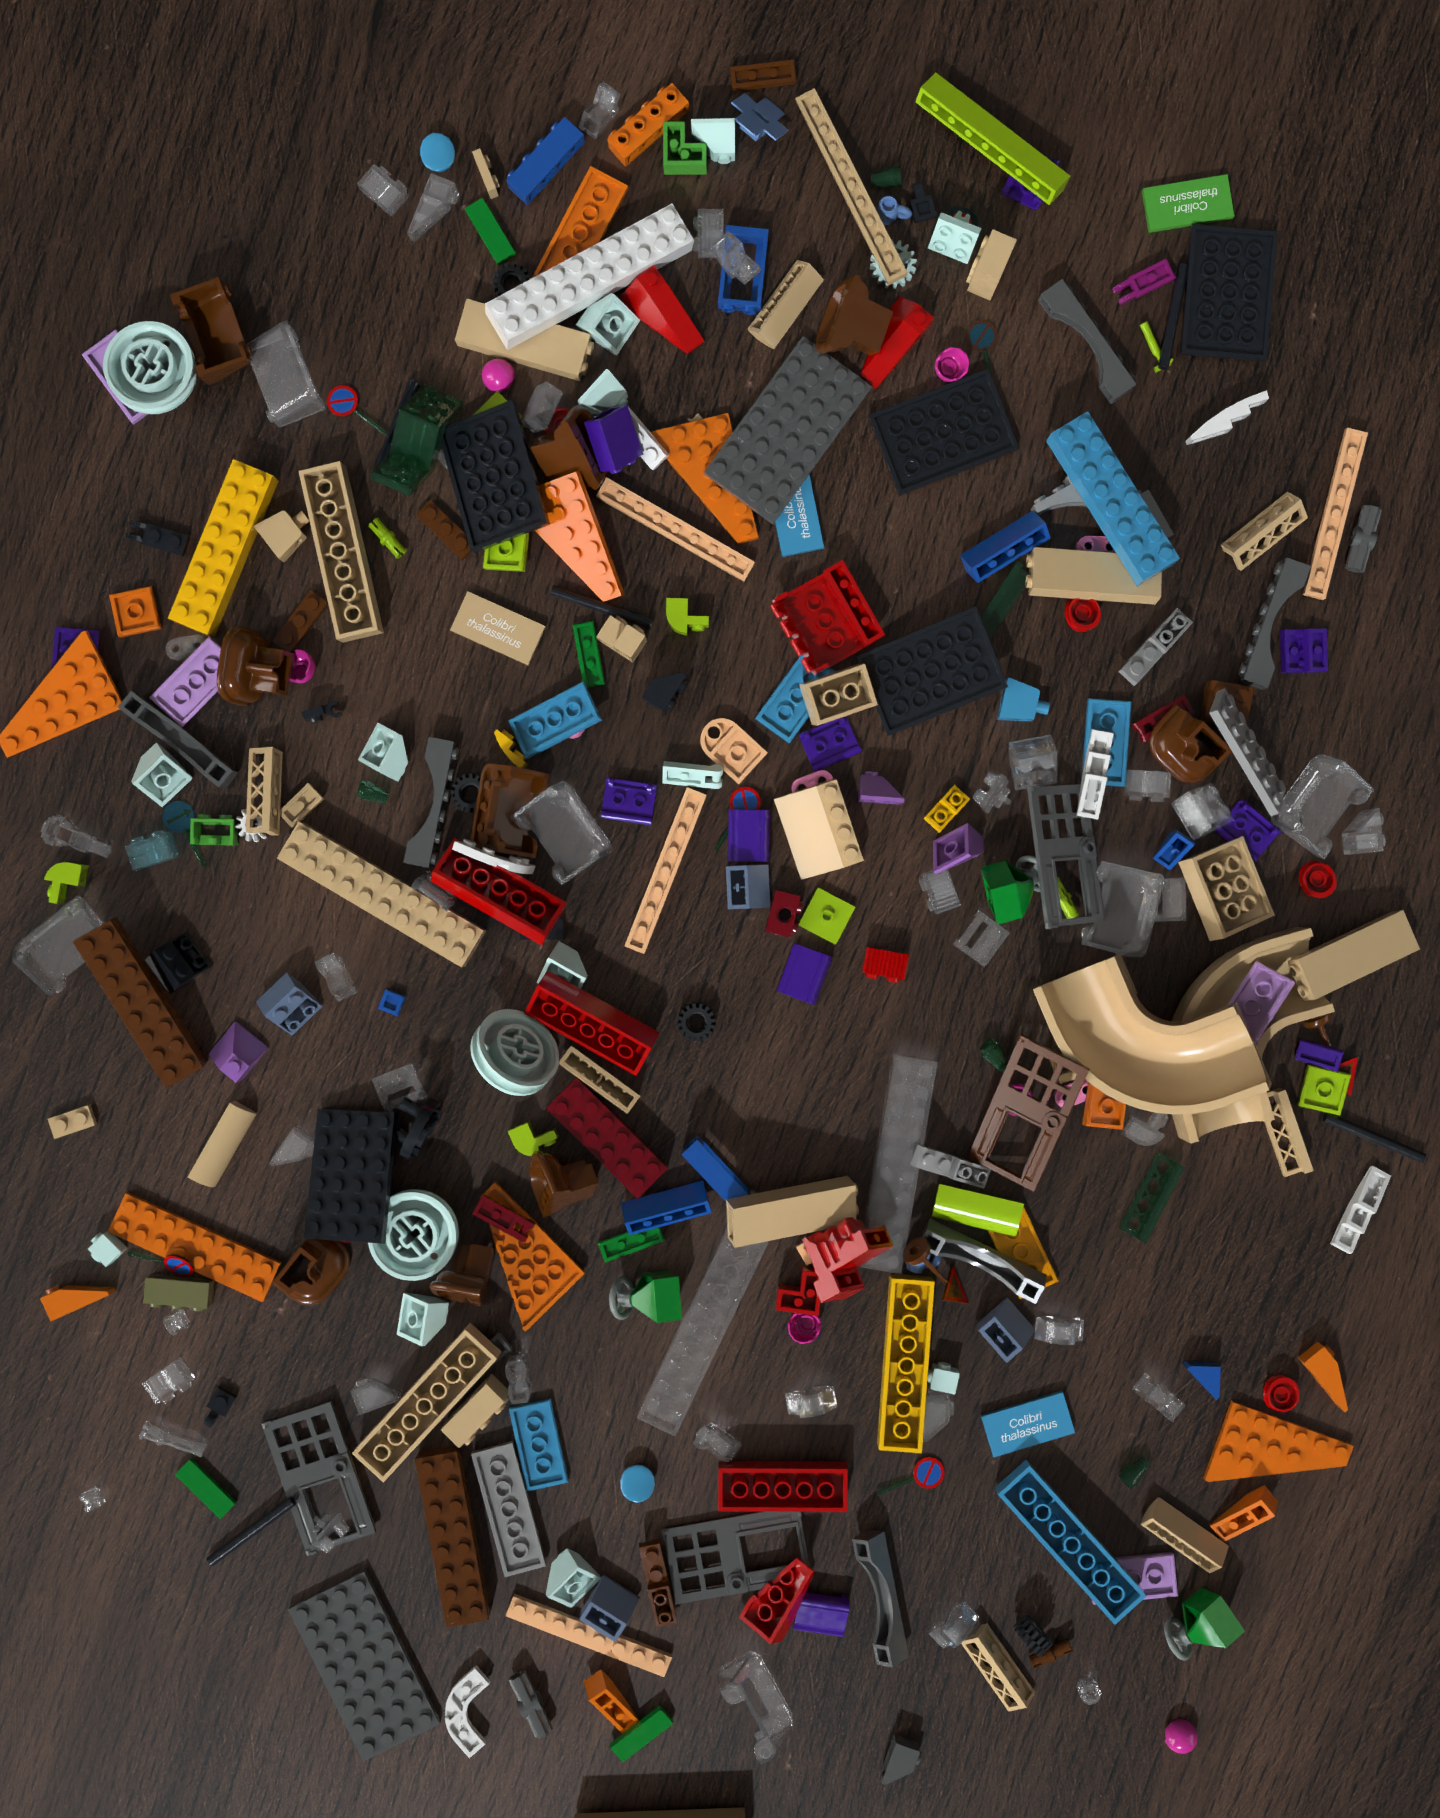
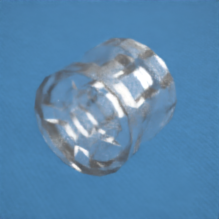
M176 1309L174 1314L163 1318L166 1329L174 1336L179 1333L180 1329H186L190 1326L189 1318L182 1309Z
M99 1486L93 1487L78 1496L80 1501L84 1503L85 1512H89L105 1503V1499L99 1494Z
M1088 1676L1078 1681L1077 1691L1082 1701L1089 1705L1097 1703L1101 1698V1690L1096 1680Z

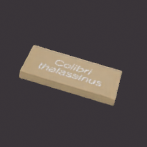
M467 591L450 631L529 666L546 626Z

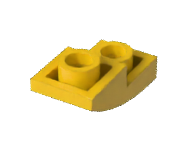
M496 729L494 734L503 752L517 767L525 768L527 763L524 761V755L516 749L514 752L511 751L516 745L512 741L514 737L505 730L500 732Z
M954 785L923 819L937 832H941L970 798Z

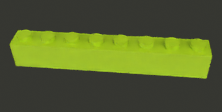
M935 73L921 86L916 99L918 105L1048 205L1064 191L1071 177L1069 174L985 111L980 105L972 101L963 92L959 91L946 79Z

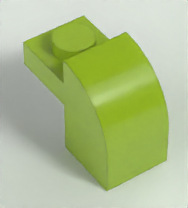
M666 598L667 620L675 632L687 636L688 627H692V631H704V628H709V616H688V598Z
M62 862L52 866L44 880L52 881V885L49 886L47 892L49 902L64 904L68 884L85 886L89 865Z
M530 1121L513 1127L508 1131L515 1148L527 1156H532L535 1151L543 1152L540 1145H543L544 1148L556 1143L555 1139L559 1136L556 1128L536 1136Z

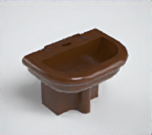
M854 275L842 281L832 293L815 339V348L818 353L837 352L849 346L869 356L879 353L893 311L868 299V288L861 282L859 275Z
M581 405L572 407L554 433L537 437L530 447L547 482L580 471L585 487H591L596 490L606 477L608 471H600L584 422L593 418L586 407Z
M243 626L233 627L225 635L220 651L216 680L220 696L229 703L246 707L248 703L256 702L262 692L287 696L294 653L269 648L268 641L255 630Z
M1176 704L1155 725L1149 740L1150 750L1155 759L1174 778L1184 783L1192 784L1202 781L1232 752L1230 747L1204 721L1193 718Z
M535 1151L532 1154L528 1167L529 1178L543 1217L563 1209L566 1205L593 1196L599 1182L592 1164H586L585 1159L561 1166L557 1157L550 1153Z
M308 1238L274 1279L272 1284L292 1300L302 1305L321 1303L330 1296L350 1267L348 1248L342 1241ZM303 1254L304 1258L300 1261L298 1258Z
M460 1244L454 1270L441 1272L436 1280L430 1283L431 1292L448 1300L483 1307L494 1259L493 1248L471 1244V1246Z

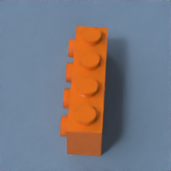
M673 83L668 87H662L652 101H646L636 115L629 116L619 130L615 129L610 133L609 139H607L609 149L626 167L663 135V122H678L689 112L688 100Z

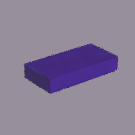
M1300 1038L1294 1059L1338 1072L1344 1050Z

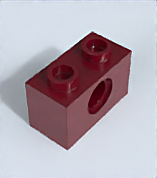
M775 890L765 932L789 938L791 934H796L798 922L795 921L796 913H801L803 901H800L801 896ZM783 908H787L791 912L790 918L786 921L779 918V911Z

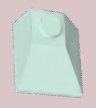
M735 118L691 119L692 141L694 143H706L707 156L720 164H728L731 161H735Z
M611 293L589 306L576 326L584 333L590 334L593 341L617 356L640 322V319L618 297Z
M606 369L578 399V404L586 407L591 414H600L610 407L626 405L628 394L613 374Z
M377 723L358 760L398 782L408 764L402 735Z
M156 742L141 756L131 782L163 807L193 777L167 750Z
M559 941L548 957L536 983L539 984L548 970L581 989L588 975L578 952Z
M403 1293L397 1335L420 1346H425L446 1324L449 1303L437 1297Z
M566 1548L551 1564L546 1596L572 1608L601 1579V1576L580 1554Z

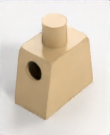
M283 510L256 524L254 527L275 555L282 562H285L307 538L300 528L310 522V520L303 511L292 518L289 513Z

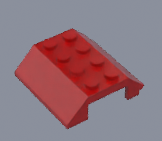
M843 560L825 569L821 575L789 593L786 591L772 600L773 604L770 605L776 618H782L783 621L780 622V625L787 638L793 637L790 643L798 657L803 655L804 658L801 662L807 673L812 672L814 675L837 665L885 636Z

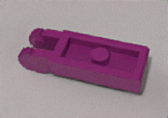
M1164 259L1128 277L1127 280L1119 283L1112 289L1114 293H1117L1130 286L1132 292L1118 300L1120 305H1123L1134 298L1137 299L1174 281L1176 277L1168 260Z

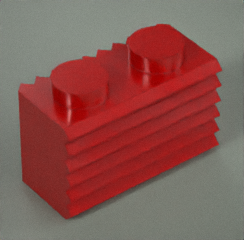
M866 947L861 972L866 973L865 977L878 979L879 976L887 977L886 981L899 983L900 979L905 980L909 955Z

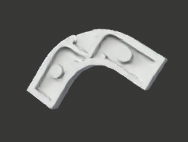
M464 839L463 842H454L452 850L495 867L498 865L508 871L521 874H533L535 866L529 864L530 860L525 857L510 855L507 858L494 854V850L486 847L482 849L475 847V842Z
M477 1665L454 1685L448 1696L445 1709V1723L448 1732L469 1758L486 1744L485 1738L469 1720L467 1712L468 1704L490 1683V1680Z

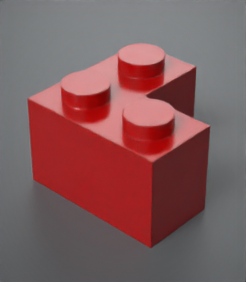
M802 1266L799 1287L778 1284L775 1302L776 1310L819 1316L821 1301L816 1294L813 1284L819 1278L814 1271V1267Z

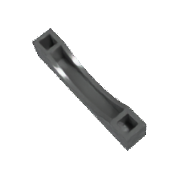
M1061 279L1041 293L1038 302L1050 318L1070 325L1089 343L1098 363L1099 388L1112 405L1136 386L1135 377L1122 365V358L1119 354L1113 352L1108 338L1101 335L1097 322L1093 318L1090 319L1087 315L1085 305L1075 298L1071 285Z
M1285 558L1277 563L1273 573L1276 575L1274 582L1269 584L1266 592L1269 595L1267 602H1264L1260 608L1259 614L1262 616L1252 631V635H1254L1253 641L1248 644L1245 655H1247L1246 661L1241 664L1238 670V675H1240L1238 682L1260 690L1269 687L1275 670L1270 648L1273 621L1284 602L1294 592L1304 587L1311 568L1310 565L1290 558Z
M130 691L118 706L120 710L182 755L201 774L219 788L226 789L239 773L141 694Z
M428 737L424 758L429 765L433 777V804L424 826L407 842L403 863L432 868V865L437 863L438 852H435L437 843L440 844L442 839V831L439 830L441 822L444 823L446 819L444 805L445 801L448 802L450 798L449 780L453 781L455 768H452L453 761L457 760L459 754V747H456L457 743L453 741Z
M931 1218L921 1234V1237L925 1238L931 1246L930 1253L936 1256L958 1259L977 1266L999 1279L1016 1295L1036 1304L1045 1288L1046 1274Z
M868 1529L852 1538L856 1560L868 1573L876 1597L877 1622L873 1640L876 1664L893 1668L907 1659L909 1654L885 1532Z

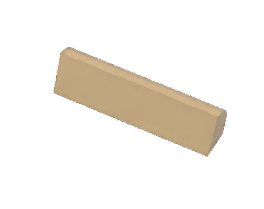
M797 260L747 330L760 342L775 349L824 279L810 263Z
M572 1046L569 1047L559 1061V1065L627 1114L640 1097V1095Z
M237 1101L230 1102L188 1178L208 1187H216L257 1113Z
M1160 1497L1149 1506L1140 1525L1207 1572L1212 1573L1223 1567L1229 1547L1227 1544Z

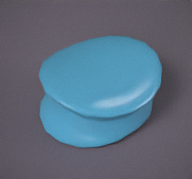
M432 133L422 141L420 156L427 168L435 172H443L454 163L455 150L453 143L447 136L440 133Z
M643 1465L628 1467L621 1476V1491L628 1500L635 1503L647 1500L653 1493L655 1486L653 1473Z

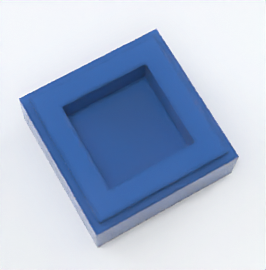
M385 989L378 1009L398 1017L406 996Z

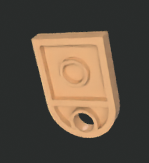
M718 718L712 720L704 727L701 733L700 741L704 753L713 762L722 765L723 771L737 784H740L768 753L735 722L729 719ZM711 727H717L720 730L718 738L712 739L708 736V730Z

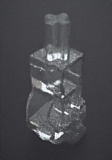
M58 814L52 816V818L48 817L40 831L42 832L41 837H43V841L51 846H71L83 853L91 854L93 852L105 858H108L112 851V846L97 841V836L78 830L72 821ZM61 827L72 831L69 842L57 838Z

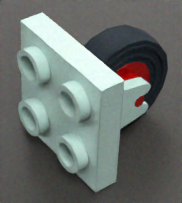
M961 206L951 207L945 213L941 212L928 249L968 264L981 231L977 215L970 209Z

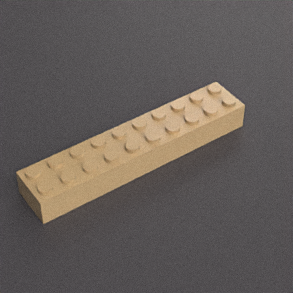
M298 821L277 857L280 861L460 967L467 965L487 931L304 822Z

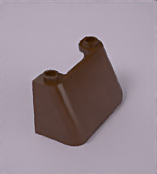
M219 277L170 294L173 305L179 306L180 319L184 321L196 356L195 362L197 366L195 368L198 377L207 385L217 383L251 363V357H253L251 347L245 343L229 297L232 296L228 283H223Z
M485 765L481 772L471 841L476 843L475 847L480 849L486 847L499 853L536 858L537 840L535 837L528 836L534 794L545 792L548 786L549 774L508 765Z

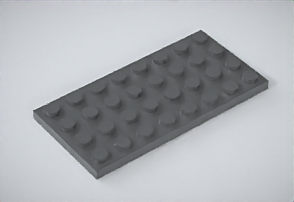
M803 336L704 471V475L768 522L774 524L869 393L872 386L829 354L818 353L815 344Z
M366 1569L288 1608L363 1762L440 1724L441 1720Z

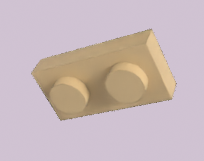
M480 148L472 151L490 198L498 197L496 188L500 186L496 175L491 176L489 168L492 166L487 154L483 156Z
M307 783L280 810V816L292 828H295L298 821L301 822L324 798L310 783Z
M91 1104L48 1119L54 1139L97 1125Z

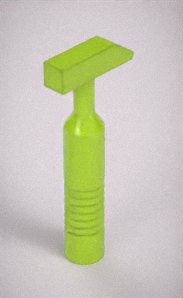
M1147 321L1141 324L1140 328L1152 354L1159 362L1161 350ZM1158 366L1153 368L1155 373L1161 370Z

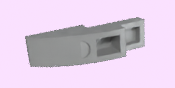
M1178 608L1175 609L1118 672L1135 686L1193 622Z
M917 1145L910 1164L916 1168L947 1176L953 1180L983 1189L991 1169L973 1161L921 1145Z

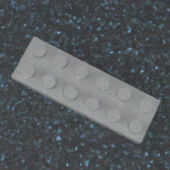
M1225 688L1221 689L1216 693L1209 714L1270 816L1279 814L1286 792L1285 784L1277 777L1274 765L1268 762L1264 748L1258 745L1254 731L1248 728L1245 716L1235 706L1233 696L1229 695Z
M510 1441L473 1451L471 1456L504 1577L545 1567L547 1563L514 1442Z

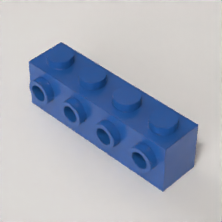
M565 117L561 121L555 122L546 138L542 137L538 141L535 150L532 153H527L522 159V164L508 174L506 180L508 188L528 206L584 145V134Z
M1031 511L961 554L960 557L966 572L979 583L1033 550L1034 547L1046 542L1051 537L1046 523L1034 511Z
M704 1181L693 1182L685 1186L652 1193L648 1196L630 1199L621 1203L624 1223L629 1235L712 1213Z

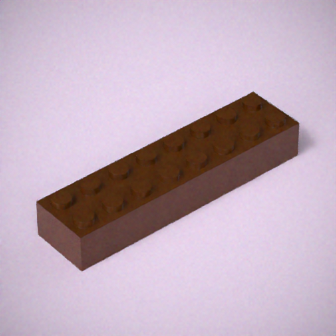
M116 916L73 941L78 952L165 1088L205 1066L208 1062Z
M456 1445L418 1452L415 1464L445 1627L487 1621L491 1613V1607L461 1447L458 1448Z

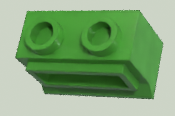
M198 814V819L191 818L190 844L238 846V829L235 827L238 824V820L232 819V815H219V819H211V815ZM202 825H230V836L202 835Z

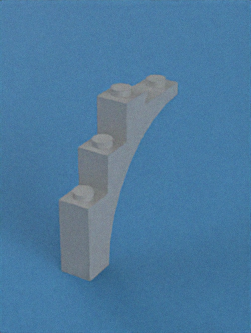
M1067 476L1064 479L1066 487L1062 484L1052 490L1054 494L1046 498L1043 495L1034 500L1035 504L1030 510L1039 515L1056 508L1086 506V504ZM1139 490V494L1169 539L1174 534L1150 491L1147 490L1142 493Z

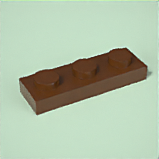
M794 60L730 67L732 92L796 85Z
M429 500L416 516L463 561L471 553L467 535Z
M310 590L273 639V642L283 650L293 653L326 609L328 603Z

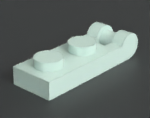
M664 761L662 783L719 789L723 783L721 778L723 766L719 764L706 766Z

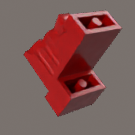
M847 1217L837 1226L830 1227L825 1231H819L802 1239L806 1252L809 1254L814 1266V1271L819 1278L813 1284L821 1303L846 1299L865 1288L857 1267L894 1246L886 1226L866 1229L862 1221L855 1220L853 1217Z

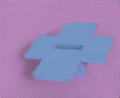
M744 93L731 102L733 106L742 112L741 115L735 118L736 122L741 125L740 129L753 140L757 141L767 133L776 141L789 131L778 121L785 115L784 112L769 99L764 98L756 103Z

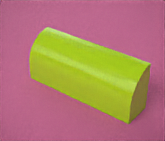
M938 1184L931 1217L1016 1237L1024 1204Z

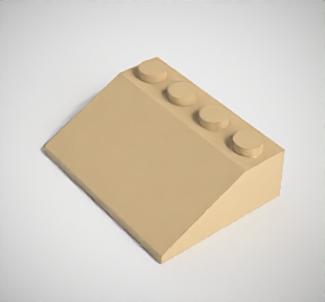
M833 778L774 799L801 880L864 861L837 779Z
M1243 836L1178 862L1210 941L1224 939L1275 916Z

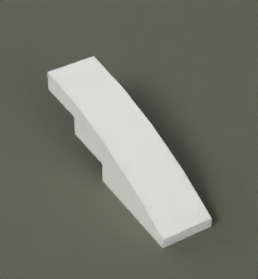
M1267 390L1245 398L1221 411L1185 441L1186 445L1228 433L1233 428L1232 422L1245 419L1251 414L1250 408L1262 405L1269 399Z
M1091 729L1079 793L1077 816L1093 819L1099 818L1111 756L1109 753L1114 735L1112 732Z
M1370 1166L1338 1224L1330 1243L1331 1245L1348 1254L1353 1253L1360 1234L1365 1233L1372 1214H1376L1391 1175L1374 1166Z

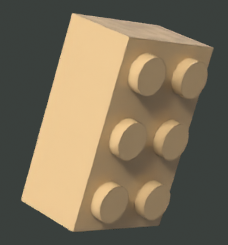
M992 230L990 237L985 235L966 280L969 283L967 291L991 300L1017 239L996 230Z
M858 663L799 684L812 725L818 726L878 705L865 664Z
M491 1373L446 1419L441 1431L458 1448L463 1444L468 1445L475 1438L478 1429L483 1430L490 1423L493 1413L498 1415L504 1409L508 1401L509 1390Z

